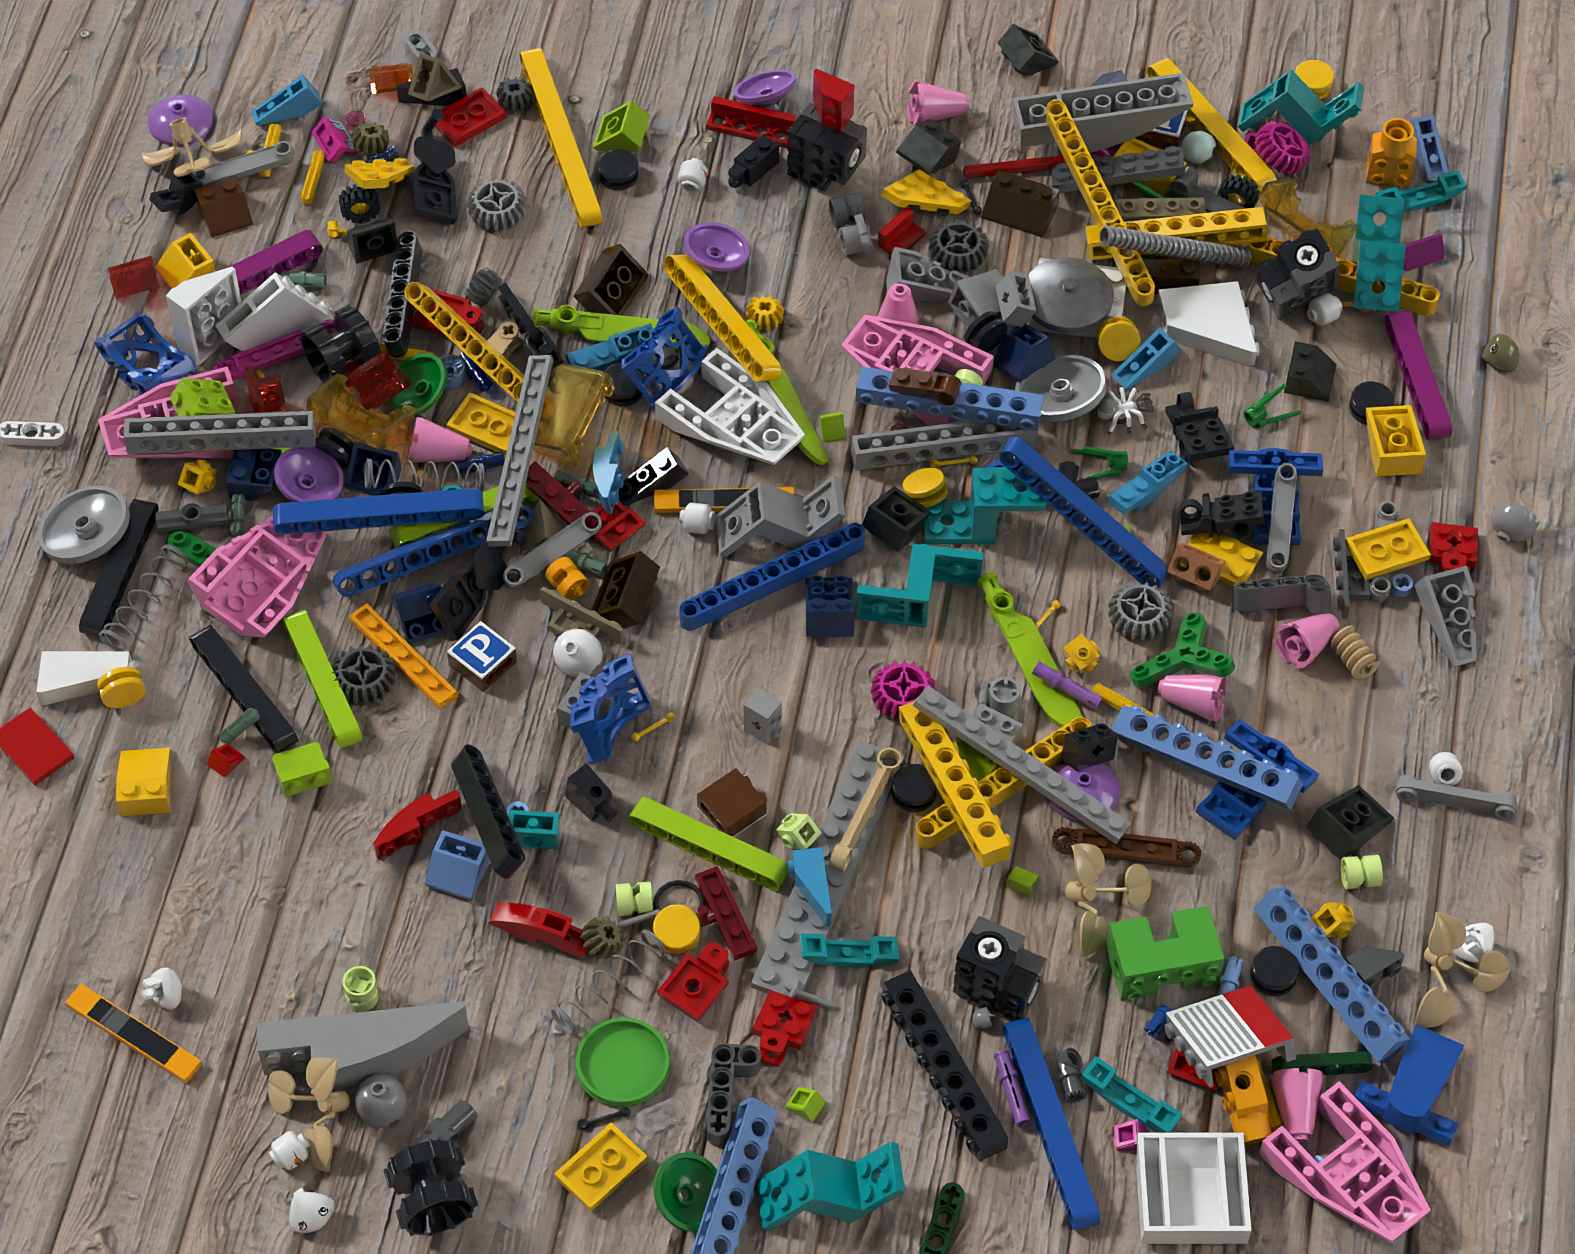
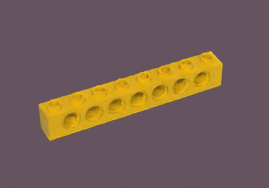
M1263 207L1124 222L1128 230L1132 229L1134 231L1138 230L1215 244L1236 245L1267 241ZM1086 226L1089 260L1113 258L1108 246L1100 243V230L1098 226ZM1138 251L1140 255L1153 254L1149 252Z
M914 702L900 706L899 719L902 727L982 869L1009 859L1010 848L1012 847L1011 839L1007 833H1003L999 817L996 814H992L988 798L980 793L977 779L971 777L968 763L965 759L960 758L958 746L955 741H951L948 737V730L913 707Z

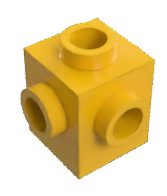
M201 459L195 462L184 463L177 485L186 488L188 492L196 495L210 492L216 484L218 470L210 467L211 464Z
M1082 633L1063 647L1062 653L1067 658L1065 662L1073 672L1077 670L1079 674L1084 671L1089 673L1099 665L1097 661L1100 657L1098 654L1100 649L1093 640L1088 641Z
M1328 902L1311 917L1314 923L1324 930L1327 938H1345L1351 933V928L1357 924L1352 916V910L1344 903Z

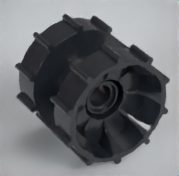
M350 304L334 312L333 322L335 323L337 333L332 336L327 333L323 325H317L315 322L300 330L299 340L301 341L305 357H307L314 373L324 383L325 387L332 388L333 391L348 383L349 373L346 368V361L353 359L360 368L369 372L382 365L381 360L384 357L378 343L379 340L376 338L368 320L358 311L357 307H351Z
M429 1139L426 1142L413 1146H406V1149L394 1157L388 1158L387 1168L383 1170L388 1188L393 1187L397 1195L410 1194L406 1198L401 1199L400 1208L396 1210L400 1228L406 1229L410 1236H432L435 1233L448 1229H455V1226L473 1217L474 1208L478 1206L473 1187L469 1188L464 1180L460 1182L451 1181L455 1177H460L461 1168L466 1165L461 1148L456 1147L452 1143V1139L447 1141Z

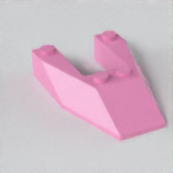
M870 315L862 317L841 345V348L863 367L894 371L896 367L931 372L936 367H939L953 375L958 370L968 369L974 371L982 378L983 385L993 372V355L975 348L937 328ZM913 412L928 426L956 423L958 419L953 417Z
M228 366L185 377L187 379L221 381L230 401L237 400ZM180 379L162 383L98 419L109 458L232 459L234 450L148 454L127 453L124 441L125 419L177 417L178 414L171 402L170 396Z
M1340 1081L1320 1096L1317 1111L1346 1142L1320 1163H1317L1283 1126L1279 1127L1262 1141L1259 1155L1276 1173L1317 1201L1390 1243L1431 1211L1395 1138Z

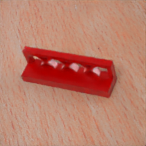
M713 96L711 114L706 123V129L755 141L762 134H758L754 130L762 128L767 131L763 133L764 135L775 141L780 147L787 148L788 130L796 121V115ZM715 118L725 120L726 123L719 125L713 122ZM739 123L745 124L746 128L736 129L734 125ZM783 133L787 134L786 140L777 138L775 135Z

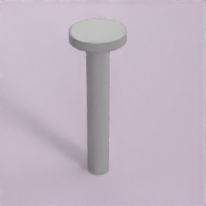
M660 909L621 922L616 918L617 928H623L656 917Z
M794 983L790 990V998L798 995L832 1010L835 1008V1003L798 989L797 983Z

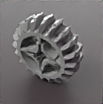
M498 177L493 181L488 178L486 183L480 181L479 186H474L473 191L469 192L467 201L468 214L472 218L473 223L479 225V228L485 226L487 231L490 228H494L495 231L498 228L506 230L507 226L514 227L515 222L520 223L521 217H524L527 207L526 197L520 185L516 186L514 181L508 183L507 178L502 181Z
M1138 580L1135 585L1128 582L1126 588L1120 585L1118 592L1114 591L1108 604V617L1110 618L1111 625H1115L1116 632L1123 631V637L1131 635L1132 641L1136 637H1140L1142 642L1145 637L1152 640L1154 635L1160 636L1162 631L1168 628L1172 618V604H1170L1169 597L1165 596L1164 590L1157 591V584L1150 587L1148 581L1144 585H1140Z

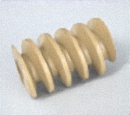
M1352 625L1346 626L1333 637L1330 643L1331 648L1336 651V655L1341 658L1342 663L1346 665L1348 671L1352 673L1355 679L1366 678L1378 669L1380 661L1374 662L1376 659L1375 654H1369L1370 648L1368 646L1364 647L1365 641L1363 639L1359 640L1360 634L1357 632L1353 633L1355 628Z

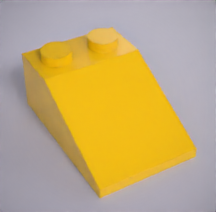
M1412 406L1366 408L1371 458L1376 476L1422 474L1426 452Z
M170 747L121 751L116 779V803L120 817L170 813Z

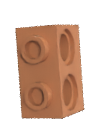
M1181 543L1176 547L1167 572L1173 574L1172 577L1182 582L1187 580L1194 583L1195 588L1207 591L1216 587L1226 561L1188 544ZM1181 558L1189 562V569H1184L1181 566ZM1202 568H1207L1210 571V579L1202 575Z

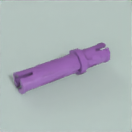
M1040 660L1038 661L1031 674L1049 683V687L1053 689L1056 687L1092 708V710L1096 709L1102 698L1101 696L1062 675V671L1058 670L1057 672Z
M1009 1050L998 1051L994 1054V1059L1000 1073L998 1078L999 1082L1004 1086L1016 1127L1027 1126L1031 1123V1118L1029 1117L1018 1082L1019 1073L1014 1069ZM1006 1069L1008 1070L1012 1084H1010ZM1013 1093H1015V1095H1016L1019 1108L1017 1107V1104H1016L1015 1097H1014V1094H1013Z

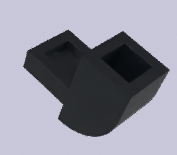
M193 173L176 177L173 174L169 189L152 192L149 200L161 212L172 210L179 216L191 209L197 202L194 189L202 187L203 183Z

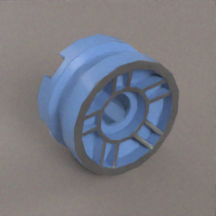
M453 354L439 357L447 369V382L444 390H456L462 387L467 378L465 363L462 358Z

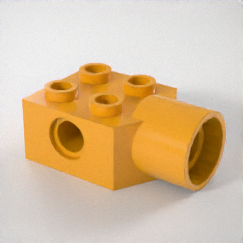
M1401 118L1390 119L1385 122L1382 132L1372 135L1366 162V183L1410 186L1417 148V138L1413 136L1414 128L1410 122Z
M1255 1055L1217 1067L1218 1071H1215L1217 1085L1219 1087L1222 1086L1225 1095L1222 1097L1224 1110L1230 1113L1229 1117L1233 1132L1243 1133L1244 1146L1262 1142L1272 1134L1268 1120V1100ZM1235 1082L1243 1084L1244 1090L1239 1089Z

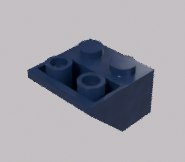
M1025 323L1022 327L1016 326L1005 333L993 364L994 367L1020 382L1039 369L1046 367L1055 360V355L1049 337Z
M271 448L234 450L226 480L229 499H232L234 494H243L245 500L253 501L273 490L275 482L274 468L282 454V450Z
M437 582L391 595L399 624L408 644L446 634L429 605L441 589Z

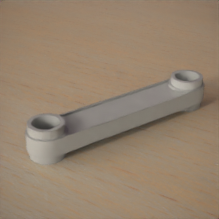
M280 141L276 145L222 161L192 173L203 183V187L235 176L239 179L280 165H289L295 159V152L289 142Z
M1290 463L1280 465L1277 468L1274 479L1266 567L1273 574L1282 573L1286 569L1289 559L1297 481L1296 468ZM1287 472L1291 475V478H1284L1281 473ZM1272 559L1280 560L1283 565L1277 566L1273 564Z
M1384 501L1378 506L1374 529L1397 522L1398 509L1395 503ZM1393 571L1370 578V599L1373 602L1382 603L1389 597Z
M594 512L583 515L516 561L504 571V583L511 588L519 587L547 568L555 560L589 539L602 526L600 516ZM587 518H594L598 526L594 529H589L585 525V520ZM511 571H516L520 575V580L512 583L508 580L507 574Z
M1402 775L1397 782V798L1401 801L1412 802L1418 800L1490 813L1503 820L1513 819L1517 813V797L1511 793L1492 794L1421 781L1412 775Z

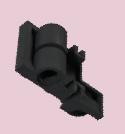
M1185 392L1177 395L1176 405L1165 407V412L1173 426V434L1176 440H1179V449L1183 460L1192 462L1228 455L1229 450H1234V445L1221 419L1218 418L1219 409L1217 406L1195 410L1191 392Z
M1250 491L1232 496L1223 495L1215 498L1214 502L1210 501L1209 493H1204L1202 495L1203 506L1195 499H1187L1180 505L1182 536L1209 532L1210 538L1216 533L1219 537L1221 536V530L1229 529L1232 537L1245 539L1251 535L1252 526L1264 524L1261 491ZM1188 507L1197 509L1193 514H1188L1184 510Z

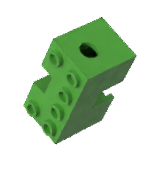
M1209 906L1171 912L1173 920L1170 934L1166 935L1167 940L1154 942L1147 917L1109 924L1105 948L1120 1000H1137L1142 996L1157 994L1159 986L1180 983L1181 988L1186 989L1197 986L1210 987L1219 983L1224 955Z

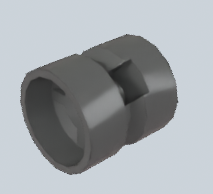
M861 193L848 194L845 199L842 196L829 198V212L834 226L847 224L848 220L855 223L854 216L862 214L865 221V206Z

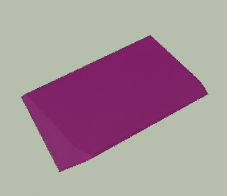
M1442 234L1432 235L1406 244L1403 269L1409 271L1443 260L1444 246Z

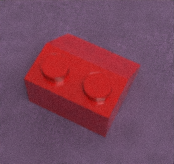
M815 69L813 75V103L821 124L841 132L854 115L855 85Z

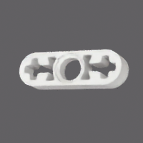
M6 421L0 424V441L6 445L59 446L66 439L64 428L58 423ZM31 430L38 432L34 437L25 436Z

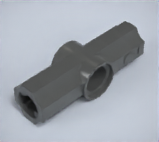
M189 503L184 505L182 509L156 512L158 533L186 530L188 533L195 534L202 531L204 527L229 525L227 504L200 507L198 504Z
M460 1099L442 1118L437 1117L427 1126L424 1136L416 1144L426 1142L429 1139L444 1141L452 1139V1143L455 1145L459 1134L477 1117V1112L467 1101Z

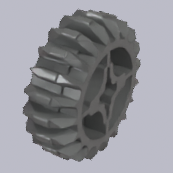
M957 219L954 223L948 220L946 225L940 223L939 228H934L933 234L929 238L928 250L931 259L941 263V267L944 269L948 268L950 272L957 270L961 273L962 270H965L969 273L971 268L976 270L978 265L983 264L988 253L986 233H982L981 227L976 228L975 223L968 224L967 220L959 222Z
M360 644L357 649L350 646V652L342 650L341 657H336L335 664H332L334 671L332 673L336 675V679L333 681L338 680L339 687H341L347 702L354 700L357 706L360 701H363L367 706L370 700L376 703L377 697L385 699V692H391L392 685H395L396 681L394 661L392 658H389L387 651L382 652L379 646L373 650L371 644L367 648H363ZM363 670L365 671L364 679H362Z

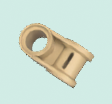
M505 322L500 325L487 341L509 360L510 356L521 345V339L518 335L519 328L513 322Z

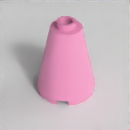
M914 81L910 86L908 94H912V100H908L907 109L909 121L913 122V125L928 119L939 121L962 116L969 109V99L963 93L919 81Z
M900 283L892 285L877 317L920 325V319L910 288Z
M417 417L408 460L412 463H426L429 461L465 462L466 457H471L473 445L469 444L468 438L422 417Z
M1325 613L1281 625L1275 632L1277 633L1275 646L1279 655L1286 663L1292 662L1295 664V668H1305L1311 664L1339 631L1338 619L1331 613Z
M1208 674L1167 675L1164 680H1160L1158 694H1161L1163 700L1207 720L1216 722L1219 720L1224 704H1221L1222 699L1227 693V676L1218 677Z
M1299 1068L1278 1070L1273 1072V1075H1270L1283 1126L1297 1142H1307L1308 1137L1313 1136L1323 1081V1073L1320 1070L1307 1068L1308 1073L1299 1072Z

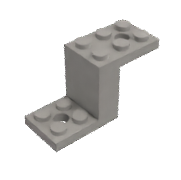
M833 475L804 498L759 481L715 516L719 554L726 557L756 534L793 549L814 541L846 517L841 478Z

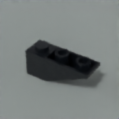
M458 68L449 71L462 88L433 100L425 101L409 95L408 92L412 81L396 85L398 102L449 106L467 96L466 86Z
M666 448L624 480L623 487L619 488L618 491L619 501L624 507L654 495V490L672 488L689 473L681 459L670 449Z

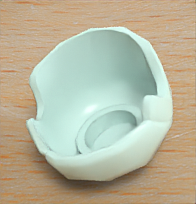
M1193 131L1188 134L1181 146L1183 147L1184 158L1193 164H1201L1211 158L1213 148L1216 147L1213 136L1204 131Z

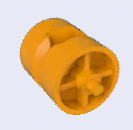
M561 557L555 560L546 570V579L554 588H557V592L568 600L578 599L589 587V580L578 570L569 557Z

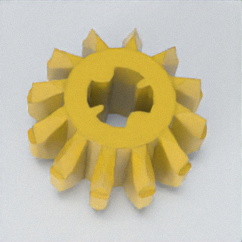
M761 294L759 299L753 297L752 302L748 303L746 319L755 320L758 331L766 329L769 332L770 328L777 330L778 324H782L784 308L783 305H780L779 299H773L772 295L767 298Z

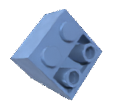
M442 830L432 852L425 886L472 901L490 863L483 843Z

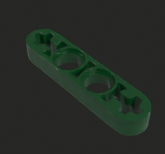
M1363 1051L1296 1055V1059L1286 1062L1282 1056H1278L1271 1061L1273 1072L1282 1069L1299 1068V1072L1308 1073L1307 1068L1320 1070L1323 1075L1365 1073L1373 1068L1371 1054Z
M950 1182L942 1187L919 1254H946L964 1199V1190L959 1184ZM951 1191L956 1192V1197L953 1198L951 1207L947 1206L948 1195L951 1194ZM948 1214L952 1221L947 1225H942L937 1221L938 1215ZM932 1237H939L943 1240L944 1244L940 1248H933L929 1244V1240Z

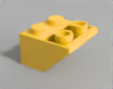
M192 233L171 242L155 266L157 272L171 289L176 288L184 281L216 272L213 259Z

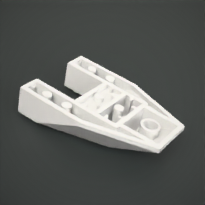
M718 348L701 361L702 379L725 395L707 412L704 413L672 389L668 390L655 402L656 419L670 430L772 465L780 461L805 438V434L771 387L765 381L756 382L742 365Z

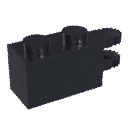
M764 134L734 158V165L728 171L730 177L728 180L729 186L738 188L745 183L751 187L779 163V144Z

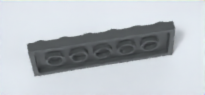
M1171 146L1165 150H1146L1143 153H1125L1122 156H1104L1093 160L1106 186L1185 175L1183 147ZM1066 162L1052 167V187L1060 189V193L1080 190Z

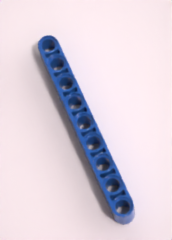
M1012 437L1008 440L999 455V460L1009 471L1142 585L1148 581L1150 587L1157 584L1158 589L1160 588L1168 573V565L1024 440L1018 437Z
M459 489L279 503L273 507V530L278 534H296L476 520L482 518L485 514L483 492L479 489Z
M522 502L520 510L524 509L522 517L517 519L515 530L529 525L533 519L531 509ZM493 510L486 512L480 519L463 521L343 569L333 576V585L341 595L350 597L486 543ZM476 527H481L479 534L473 536V530ZM459 535L458 542L451 544V539ZM433 544H437L436 551L429 553V548ZM416 553L414 560L408 562L407 557L409 554ZM394 562L392 569L385 570L387 563ZM371 570L372 575L368 579H363V574ZM346 579H350V584L345 588H341V583Z
M850 523L682 602L679 608L681 627L688 631L696 630L861 552L865 547V528L859 523Z
M1028 1017L1003 1023L1004 1037L1015 1068L1019 1073L1024 1094L1070 1224L1074 1231L1100 1224L1099 1210L1032 1023Z

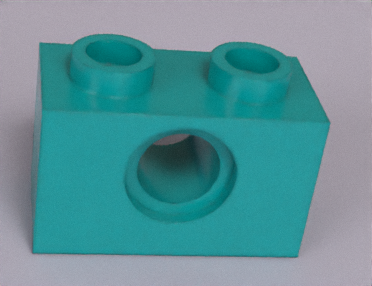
M509 810V819L521 847L558 849L561 829L559 813Z

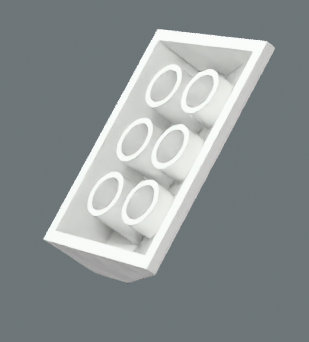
M233 267L184 281L176 288L171 289L166 295L177 348L179 351L190 355L196 366H199L226 343L215 325L241 303L236 271Z

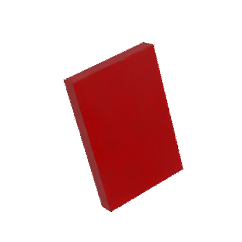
M481 87L442 109L444 117L441 121H438L435 128L454 147H457L508 117L507 112Z
M31 707L0 728V749L34 786L75 758L73 752Z

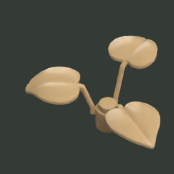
M179 118L169 124L173 132L171 136L174 147L152 153L142 152V157L149 166L165 163L180 152L177 143L179 141L180 144H184L190 163L177 167L174 170V175L176 177L185 176L192 172L201 171L210 164L209 159L205 157L194 161L188 146V142L192 140V135L208 153L214 152L218 154L237 147L242 139V131L240 129L234 135L208 147L194 131V128L189 127L186 118Z
M1080 843L1071 846L1074 853L1075 874L1078 881H1071L1067 884L1065 895L1069 901L1078 902L1079 907L1089 910L1083 914L1080 922L1081 957H1087L1104 945L1107 938V923L1103 916H1097L1098 911L1086 903L1095 898L1096 892H1127V903L1132 906H1141L1149 898L1152 885L1147 868L1142 864H1133L1125 874L1126 887L1095 888L1092 885L1098 881L1097 875L1101 874L1104 870V855L1097 846Z
M1435 913L1434 924L1428 939V947L1424 952V959L1433 965L1431 971L1435 973L1442 990L1434 987L1425 994L1417 1011L1415 1026L1416 1024L1424 1028L1440 1026L1450 1018L1453 1012L1454 1001L1450 996H1447L1449 990L1439 970H1448L1455 964L1472 973H1476L1473 980L1474 986L1486 992L1500 987L1510 972V964L1507 957L1499 951H1489L1484 954L1478 962V969L1452 957L1453 950L1460 948L1464 944L1466 929L1458 919L1445 913Z
M316 1057L309 1061L306 1068V1081L308 1086L312 1088L311 1093L314 1096L294 1095L295 1081L289 1073L283 1070L274 1071L269 1075L268 1096L272 1108L280 1114H285L291 1110L292 1099L318 1101L319 1110L327 1115L314 1123V1129L309 1128L304 1132V1136L310 1144L307 1148L309 1153L308 1161L320 1171L331 1172L332 1135L325 1126L320 1125L328 1119L335 1118L336 1112L346 1111L349 1108L350 1100L348 1094L343 1090L332 1092L339 1059Z

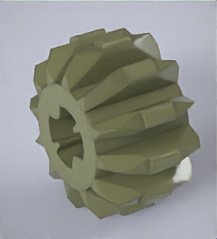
M367 121L366 124L359 123L358 127L354 128L352 144L358 153L363 152L365 156L371 154L374 157L375 154L382 155L383 151L387 150L389 134L384 129V125H377L376 122L371 124Z
M608 915L605 917H594L582 928L583 933L580 938L585 941L583 947H588L589 955L595 954L597 960L611 958L623 947L622 942L625 937L620 934L623 928H617L616 920L610 921Z

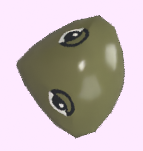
M1498 333L1487 343L1482 358L1490 365L1502 371L1512 372L1518 367L1519 348L1509 336Z

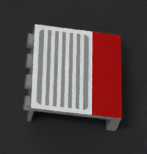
M1251 985L1166 1013L1167 1024H1165L1164 1028L1168 1038L1174 1040L1178 1051L1184 1053L1188 1064L1194 1066L1198 1077L1204 1079L1209 1087H1213L1211 1069L1276 1048L1286 1062L1296 1059L1294 1037Z

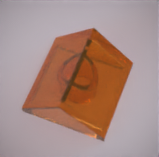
M411 62L368 67L372 94L397 91L396 85L412 81L413 78Z

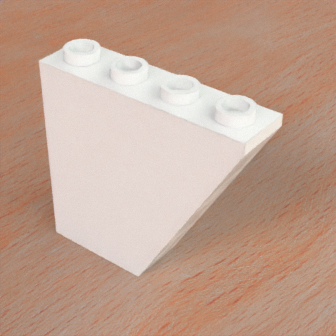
M275 272L215 326L225 342L243 352L299 331L314 322L318 325L326 322V320L330 321L332 319L333 321L334 317L331 314L332 308L326 301H320L312 292L307 293L301 285H294L287 276L282 277Z
M1238 281L1159 290L1157 307L1163 331L1175 342L1245 365H1255L1256 356H1259V345L1257 342H1254V327L1249 324V308L1244 305L1245 294L1243 290H1240Z

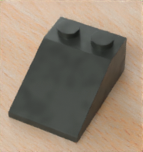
M1358 785L1319 806L1306 825V828L1333 855L1342 860L1343 857H1348L1355 853L1394 820V817Z

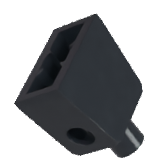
M587 763L568 777L565 797L587 818L594 820L600 815L607 823L615 818L618 812L610 805L612 798L611 790Z

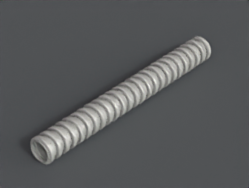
M1107 225L1100 232V243L1104 246L1108 245L1110 247L1114 246L1116 248L1120 247L1122 249L1241 268L1248 267L1251 262V251L1247 248L1138 230L1134 231L1132 229L1128 230Z

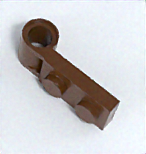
M895 367L888 385L890 391L935 396L940 404L951 406L957 399L962 382L958 377L950 374Z

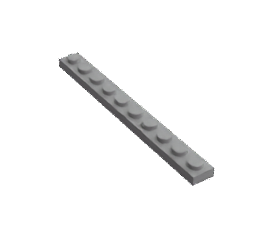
M551 355L529 356L487 535L486 542L489 547L512 546L553 365Z
M927 686L915 700L913 707L1113 843L1117 844L1131 825L1129 821L930 686Z

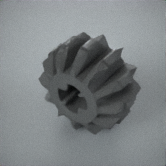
M516 76L513 80L507 78L506 82H500L499 88L496 91L499 105L504 107L505 111L511 109L513 113L516 110L523 112L524 107L529 108L533 99L530 83H526L524 78L518 80Z
M487 267L483 268L470 280V283L466 286L465 295L474 304L480 307L484 306L497 294L498 286L502 284V279L493 270Z

